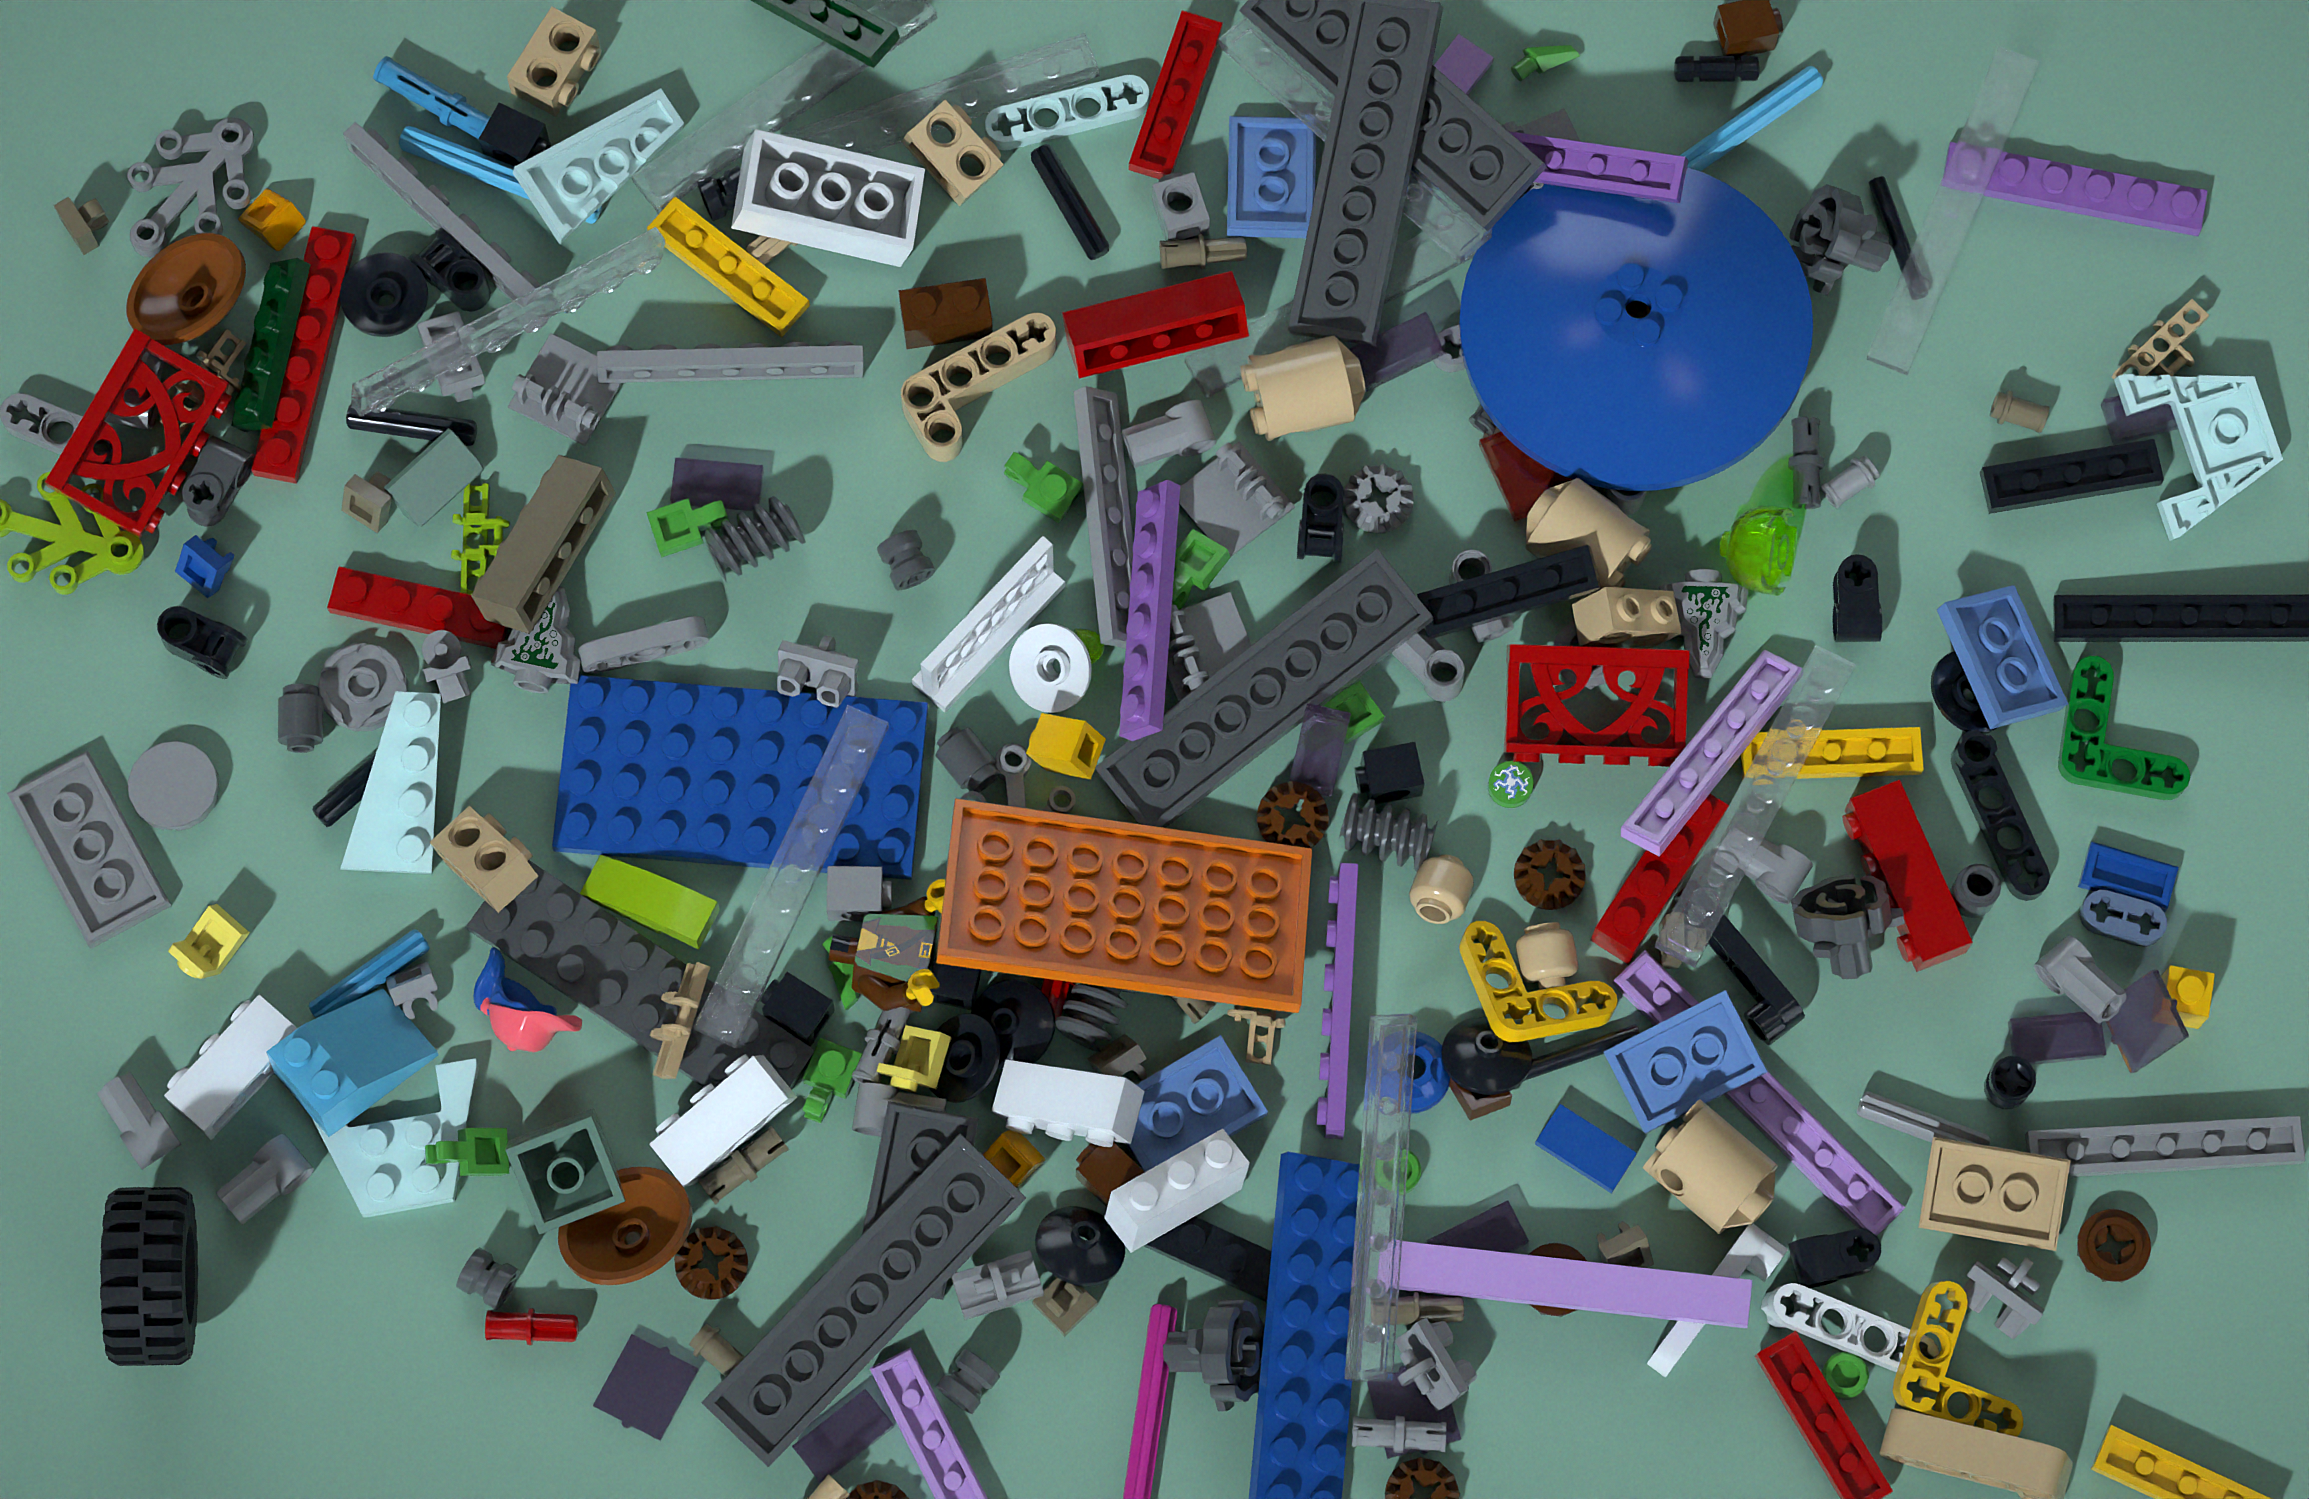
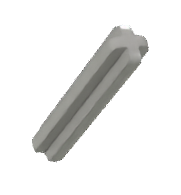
M1865 1092L1862 1095L1857 1108V1114L1860 1117L1931 1143L1933 1137L1986 1146L1990 1144V1137L1987 1134L1872 1092Z

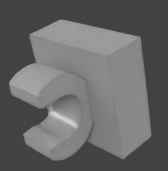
M428 961L385 978L394 1005L402 1004L403 1011L410 1020L415 1018L411 1005L417 998L427 999L432 1011L438 1008L437 998L434 993L435 990H438Z

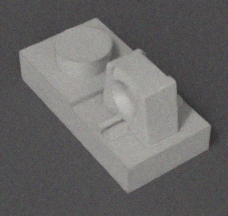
M459 311L417 323L420 339L442 395L447 396L454 393L456 402L473 398L472 388L485 384V380Z

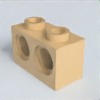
M551 6L507 75L511 93L556 117L563 105L568 107L575 99L579 89L578 81L585 70L590 72L600 58L601 48L597 31ZM567 41L578 43V46L571 51L558 49L562 43ZM544 76L556 78V81L550 86L542 87L536 84Z
M945 99L914 126L901 142L960 207L995 176L1004 164L999 160L1001 153L995 144L986 137L981 139L970 127L972 121L967 113L956 104L951 106ZM931 126H945L951 133V142L939 143L934 140L931 135ZM964 157L975 159L980 165V175L969 176L965 174L960 167V159Z
M1604 587L1572 604L1580 647L1651 649L1681 634L1674 591Z
M468 806L430 841V844L445 864L499 913L538 877L537 873L528 863V860L533 855L515 836L508 841L504 837L507 833L506 830L490 813L482 817L471 806Z

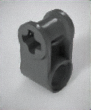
M215 436L207 440L194 469L182 489V498L193 522L205 527L214 526L221 522L239 489L245 484L251 473L255 458L253 453ZM209 496H212L211 501L207 500ZM198 499L202 501L200 505L197 504Z

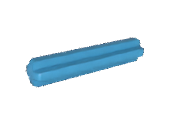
M417 929L410 931L310 1002L308 1005L310 1012L316 1019L366 996L386 982V977L397 974L428 952L430 949L428 942Z

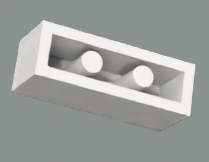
M258 995L252 1002L250 1000L243 1002L231 1016L233 1023L221 1035L218 1033L212 1035L199 1051L201 1057L189 1069L187 1067L180 1069L167 1085V1088L170 1090L164 1095L165 1098L210 1140L218 1134L274 1074L266 1051L297 1029L261 995Z
M745 1054L738 1058L724 1071L728 1078L716 1088L712 1084L705 1086L690 1099L694 1106L682 1117L677 1113L671 1115L655 1129L659 1136L649 1145L683 1187L695 1185L698 1180L728 1157L729 1153L741 1146L797 1098L764 1055L752 1056L749 1059Z
M1005 1059L991 1112L1006 1121L1005 1127L1014 1132L1032 1134L1034 1128L1046 1130L1045 1134L1060 1140L1071 1141L1073 1135L1085 1136V1140L1092 1144L1112 1147L1114 1141L1131 1144L1145 1091L1125 1077Z
M1222 1128L1111 1191L1105 1220L1130 1253L1240 1191L1243 1187L1250 1162Z

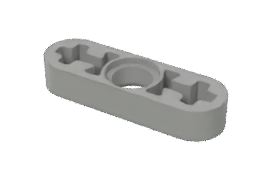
M24 393L9 396L0 407V419L11 435L60 455L70 438L63 442L53 441L49 436L50 429L54 424L65 421L73 425L74 433L82 419L80 415ZM27 407L30 416L41 421L40 428L38 429L34 422L26 419H21L16 424L12 413L14 411L22 412ZM99 440L95 444H102L104 440ZM109 441L107 443L111 448L110 452L102 451L99 454L104 455L107 453L103 464H111L113 446Z
M693 616L596 639L581 645L578 651L583 671L593 674L695 650L709 643L710 639L705 619Z

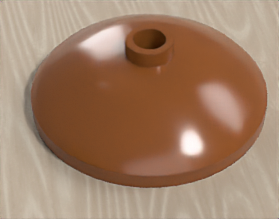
M214 233L191 235L161 250L143 267L134 280L128 294L126 313L133 330L136 328L162 345H173L191 341L213 329L229 314L241 294L246 277V263L242 252L230 239Z
M629 1167L617 1170L626 1199L625 1202L559 1227L558 1245L568 1267L577 1276L588 1282L600 1285H620L642 1279L668 1263L684 1244L692 1223L690 1199L682 1184L671 1174L651 1167Z

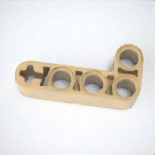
M1035 312L1027 314L905 380L901 387L902 410L906 420L930 458L939 462H947L960 454L963 446V435L960 420L955 413L956 410L1046 363L1053 357L1056 351V327L1049 316ZM1035 334L1038 339L1044 338V341L1038 343L1035 338L1029 339V336ZM1022 349V354L1019 355L1018 351ZM994 353H1003L1009 357V360L1002 365H993L989 363L987 358ZM957 373H964L971 378L967 384L962 386H956L949 382V378ZM920 393L927 394L932 398V401L925 406H916L910 402L913 396ZM938 430H948L954 434L953 438L945 443H938L931 438Z
M1896 1408L1891 1409L1879 1453L1880 1456L1900 1464L2017 1492L2021 1499H2064L2073 1466L2071 1459L2065 1451L2048 1444Z

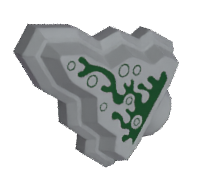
M1697 569L1685 574V582L1659 586V590L1674 591L1681 634L1678 636L1684 639V650H1690L1689 667L1695 678H1711L1723 657L1724 639L1735 632L1737 616L1746 611L1748 588L1731 583H1722V574L1719 571Z
M558 587L530 634L512 629L508 640L498 642L491 665L514 674L513 684L518 688L545 694L549 692L551 683L578 684L581 660L574 655L576 639L567 629L571 612L564 587Z

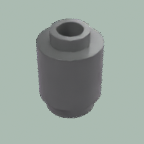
M310 684L287 685L283 687V696L278 698V742L287 745V750L290 752H311L314 750L315 745L323 742V698L319 696V688Z
M954 727L938 740L937 745L940 748L935 756L961 789L980 793L1000 775V771L995 767L996 759L971 728L960 730L958 727Z
M1971 864L1965 867L1957 876L1950 892L1960 914L1968 918L1981 917L1990 911L2001 892V881L1998 874L1991 867L1984 864ZM1970 890L1976 891L1979 896L1973 894Z

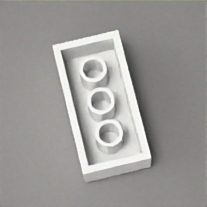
M755 129L744 148L731 228L901 267L914 246L925 169Z

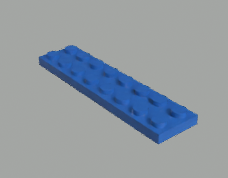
M1289 1151L1282 1153L1280 1156L1249 1499H1342L1371 1166Z

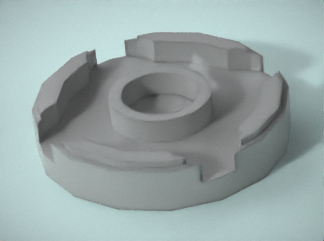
M353 643L338 649L325 661L319 678V696L323 698V708L326 714L339 726L352 731H373L385 726L395 691L408 692V679L400 660L387 648L379 645H366V643Z
M179 741L159 743L143 752L132 766L128 779L129 799L140 818L152 827L162 830H186L204 821L215 807L218 798L219 778L209 757L196 746Z

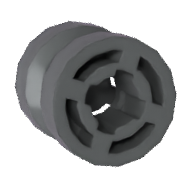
M906 530L895 534L877 547V552L882 562L890 565V579L896 590H906L928 580L935 573V568L930 558L924 556L920 551L922 541L916 530Z
M479 1247L473 1252L463 1267L456 1287L467 1294L478 1293L483 1297L485 1304L498 1310L512 1292L518 1280L520 1270L508 1263L501 1265L494 1262L492 1254Z
M964 1349L956 1359L958 1371L953 1370L951 1374L944 1375L936 1385V1388L958 1407L969 1414H973L981 1404L980 1396L983 1393L981 1389H992L1000 1379V1375L979 1357Z

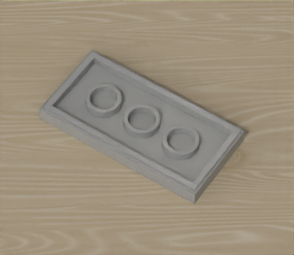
M88 751L7 793L90 949L171 907L166 894Z

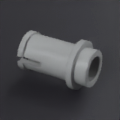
M1866 456L1860 459L1854 457L1850 461L1851 466L1821 486L1823 494L1836 509L1865 487L1872 489L1875 486V480L1880 475L1874 464Z

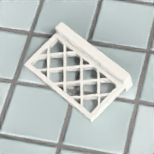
M1042 536L921 663V670L912 679V684L943 712L946 713L1065 588V581L1054 572L1053 544Z

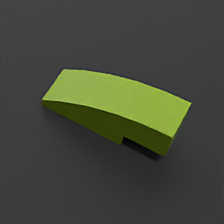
M603 855L599 856L580 892L582 896L593 903L658 934L663 932L698 950L720 911L718 902L644 869Z

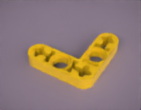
M1475 921L1470 923L1465 929L1459 944L1460 954L1491 1029L1499 1038L1508 1042L1526 1041L1600 1027L1611 1019L1618 999L1617 994L1608 984L1601 981H1586L1527 992L1499 928L1487 921ZM1479 939L1480 943H1474V940ZM1489 944L1488 950L1486 952L1483 945ZM1486 975H1501L1508 982V987L1504 989L1492 987L1487 982ZM1592 998L1594 1003L1586 1004L1588 999ZM1596 1004H1602V1009H1598ZM1543 1005H1558L1565 1012V1017L1562 1019L1549 1017L1544 1012ZM1510 1014L1512 1018L1505 1019V1016ZM1513 1019H1521L1520 1024H1516Z
M1939 1281L1931 1283L1921 1295L1893 1382L1892 1391L1894 1399L1901 1407L1909 1411L1995 1432L1997 1429L1996 1423L1987 1419L1977 1418L1981 1411L1988 1414H2000L2004 1410L2003 1418L2009 1421V1426L2007 1429H1999L1997 1432L2016 1437L2019 1436L2023 1429L2024 1419L2017 1405L2006 1399L1945 1377L1967 1310L1968 1299L1964 1289L1955 1282ZM1946 1291H1948L1947 1299L1953 1302V1308L1943 1310L1939 1323H1947V1330L1940 1325H1928L1926 1323L1928 1318L1938 1319L1941 1305L1935 1302L1936 1295L1945 1294ZM1927 1332L1937 1335L1941 1343V1350L1934 1359L1926 1358L1920 1351V1339ZM1920 1378L1919 1386L1922 1389L1939 1393L1935 1400L1929 1397H1915L1912 1401L1913 1393L1907 1390L1908 1382H1917ZM1955 1392L1965 1395L1969 1403L1968 1412L1960 1419L1953 1417L1947 1408L1948 1399Z

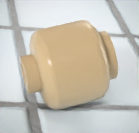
M1444 854L1439 857L1428 858L1415 874L1409 892L1410 902L1422 919L1434 924L1448 923L1460 918L1465 912L1474 887L1473 876L1464 866L1463 862L1455 856Z
M1559 922L1542 923L1524 928L1525 935L1521 936L1516 942L1521 978L1525 982L1538 983L1539 990L1565 986V978L1573 976L1578 970V959L1573 934L1569 930L1561 929Z

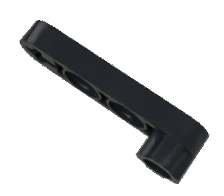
M1977 729L1968 731L1962 735L1951 754L1952 769L2008 890L2020 900H2035L2042 895L2049 884V869L1995 755L1998 750L1996 741L1991 735H1984ZM1967 748H1970L1973 754H1982L1983 757L1979 762L1972 761L1966 756ZM1990 771L1993 775L1983 777L1975 784H1972L1970 781L1974 780L1977 774L1981 773L1982 776H1984L1987 772ZM1985 787H1993L1999 790L2003 797L2002 806L1996 809L1984 807L1979 801V791ZM2004 827L2014 828L2021 835V845L2016 849L2004 848L1998 842V831ZM2025 852H2028L2030 855L2025 857L2022 862L2028 874L2036 873L2039 877L2032 889L2028 883L2020 884L2017 881L2022 874V868L2018 860L2012 865L2008 863L2009 860L2017 859Z
M1692 882L1674 896L1677 906L1695 929L1705 930L1708 945L1757 1002L1756 1005L1744 1013V1018L1748 1022L1750 1029L1760 1040L1769 1046L1805 1018L1803 1009L1797 1000L1698 884Z

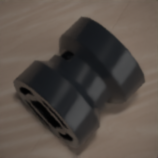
M739 166L725 170L723 176L714 179L709 176L697 181L702 200L712 221L725 217L729 210L735 208L741 171Z
M2018 1056L2002 1058L1986 1076L1984 1081L1985 1095L1998 1108L2014 1109L2019 1107L2032 1093L2036 1084V1073L2026 1059Z

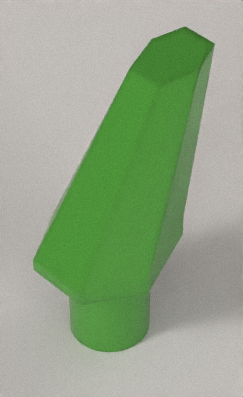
M1571 45L1528 47L1522 50L1525 57L1513 65L1511 71L1519 81H1522L1535 70L1541 74L1550 68L1580 57V55Z
M832 937L828 938L822 944L825 950L828 952V954L830 952ZM833 962L828 968L832 973L844 1008L849 1010L859 999V993L851 988L854 965Z

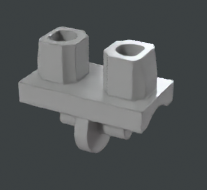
M438 630L430 633L423 642L422 655L425 661L432 666L423 669L427 682L437 681L443 703L471 695L463 671L471 669L472 666L468 656L460 658L461 644L458 638L449 631Z
M826 635L822 638L819 647L806 643L805 645H800L782 640L778 648V692L795 697L800 695L804 686L817 689V700L824 705L837 708L846 696L856 697L859 690V684L857 683L859 659L848 657V654L835 651V638Z
M1031 1250L960 1271L951 1276L964 1320L1044 1296Z
M2003 1257L1996 1266V1269L2010 1278L2007 1282L1977 1260L1967 1274L1970 1279L1964 1287L1968 1299L1967 1306L1973 1311L1980 1313L1992 1295L1997 1297L2007 1307L1994 1325L2014 1340L2030 1323L2036 1325L2045 1309L2016 1289L2019 1285L2034 1295L2041 1284L2027 1274L2034 1262L2026 1257L2020 1266L2017 1267Z
M1426 1317L1416 1322L1410 1330L1394 1340L1402 1353L1399 1356L1407 1368L1397 1379L1402 1386L1415 1381L1422 1395H1427L1436 1412L1448 1407L1469 1390L1468 1386L1477 1379V1374L1469 1361L1461 1359L1454 1363L1446 1351V1348L1454 1342L1453 1334L1445 1321L1430 1324Z

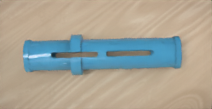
M385 56L378 63L374 71L373 79L376 82L386 85L410 101L439 116L440 122L447 127L454 125L478 140L491 117L466 103V97L457 92L453 95L426 78L393 61L388 56Z

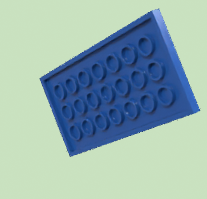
M579 675L578 684L570 683L552 842L553 851L827 873L828 866L882 867L884 878L912 880L928 703L846 696L840 706L835 708L822 704L817 700V694L800 693V695L792 697L775 690Z

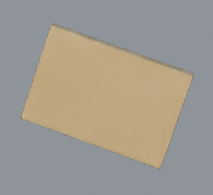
M1933 1137L1918 1228L2056 1251L2071 1160Z

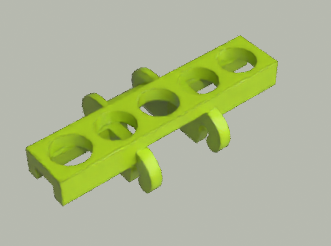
M482 483V486H471L468 484L464 488L463 517L460 514H453L452 516L453 523L463 525V552L460 553L459 550H452L451 558L461 561L460 593L472 595L474 591L467 589L468 578L473 576L480 578L487 571L488 555L496 556L497 549L503 541V529L510 526V522L502 519V516H496V519H489L490 487L488 483ZM474 492H481L482 505L472 506L470 504V495ZM470 525H481V526L475 528V527H471ZM488 529H494L493 545H488ZM473 534H479L484 538L483 544L479 545V548L476 549L467 545L468 538ZM468 561H480V568L476 570L468 568Z

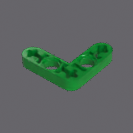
M2087 656L2082 658L2076 664L2070 677L2067 696L2068 705L2065 710L2058 757V769L2062 777L2068 782L2077 785L2154 799L2173 800L2178 798L2187 788L2190 781V770L2181 759L2170 755L2104 744L2114 672L2110 663L2102 657ZM2089 668L2095 669L2096 677L2103 680L2098 681L2092 698H2083L2087 693L2088 679L2081 677V675H2085ZM2080 709L2092 711L2098 719L2097 727L2091 731L2080 729L2074 721L2075 712ZM2080 742H2088L2083 758L2085 762L2091 763V765H2086L2082 772L2076 771V764L2068 759L2074 758L2078 752ZM2119 759L2130 761L2136 769L2135 778L2130 781L2119 780L2112 772L2113 762ZM2146 764L2151 765L2148 774L2162 775L2164 770L2168 768L2172 770V777L2179 779V781H2175L2171 788L2164 786V779L2150 776L2147 785L2141 783L2146 772Z

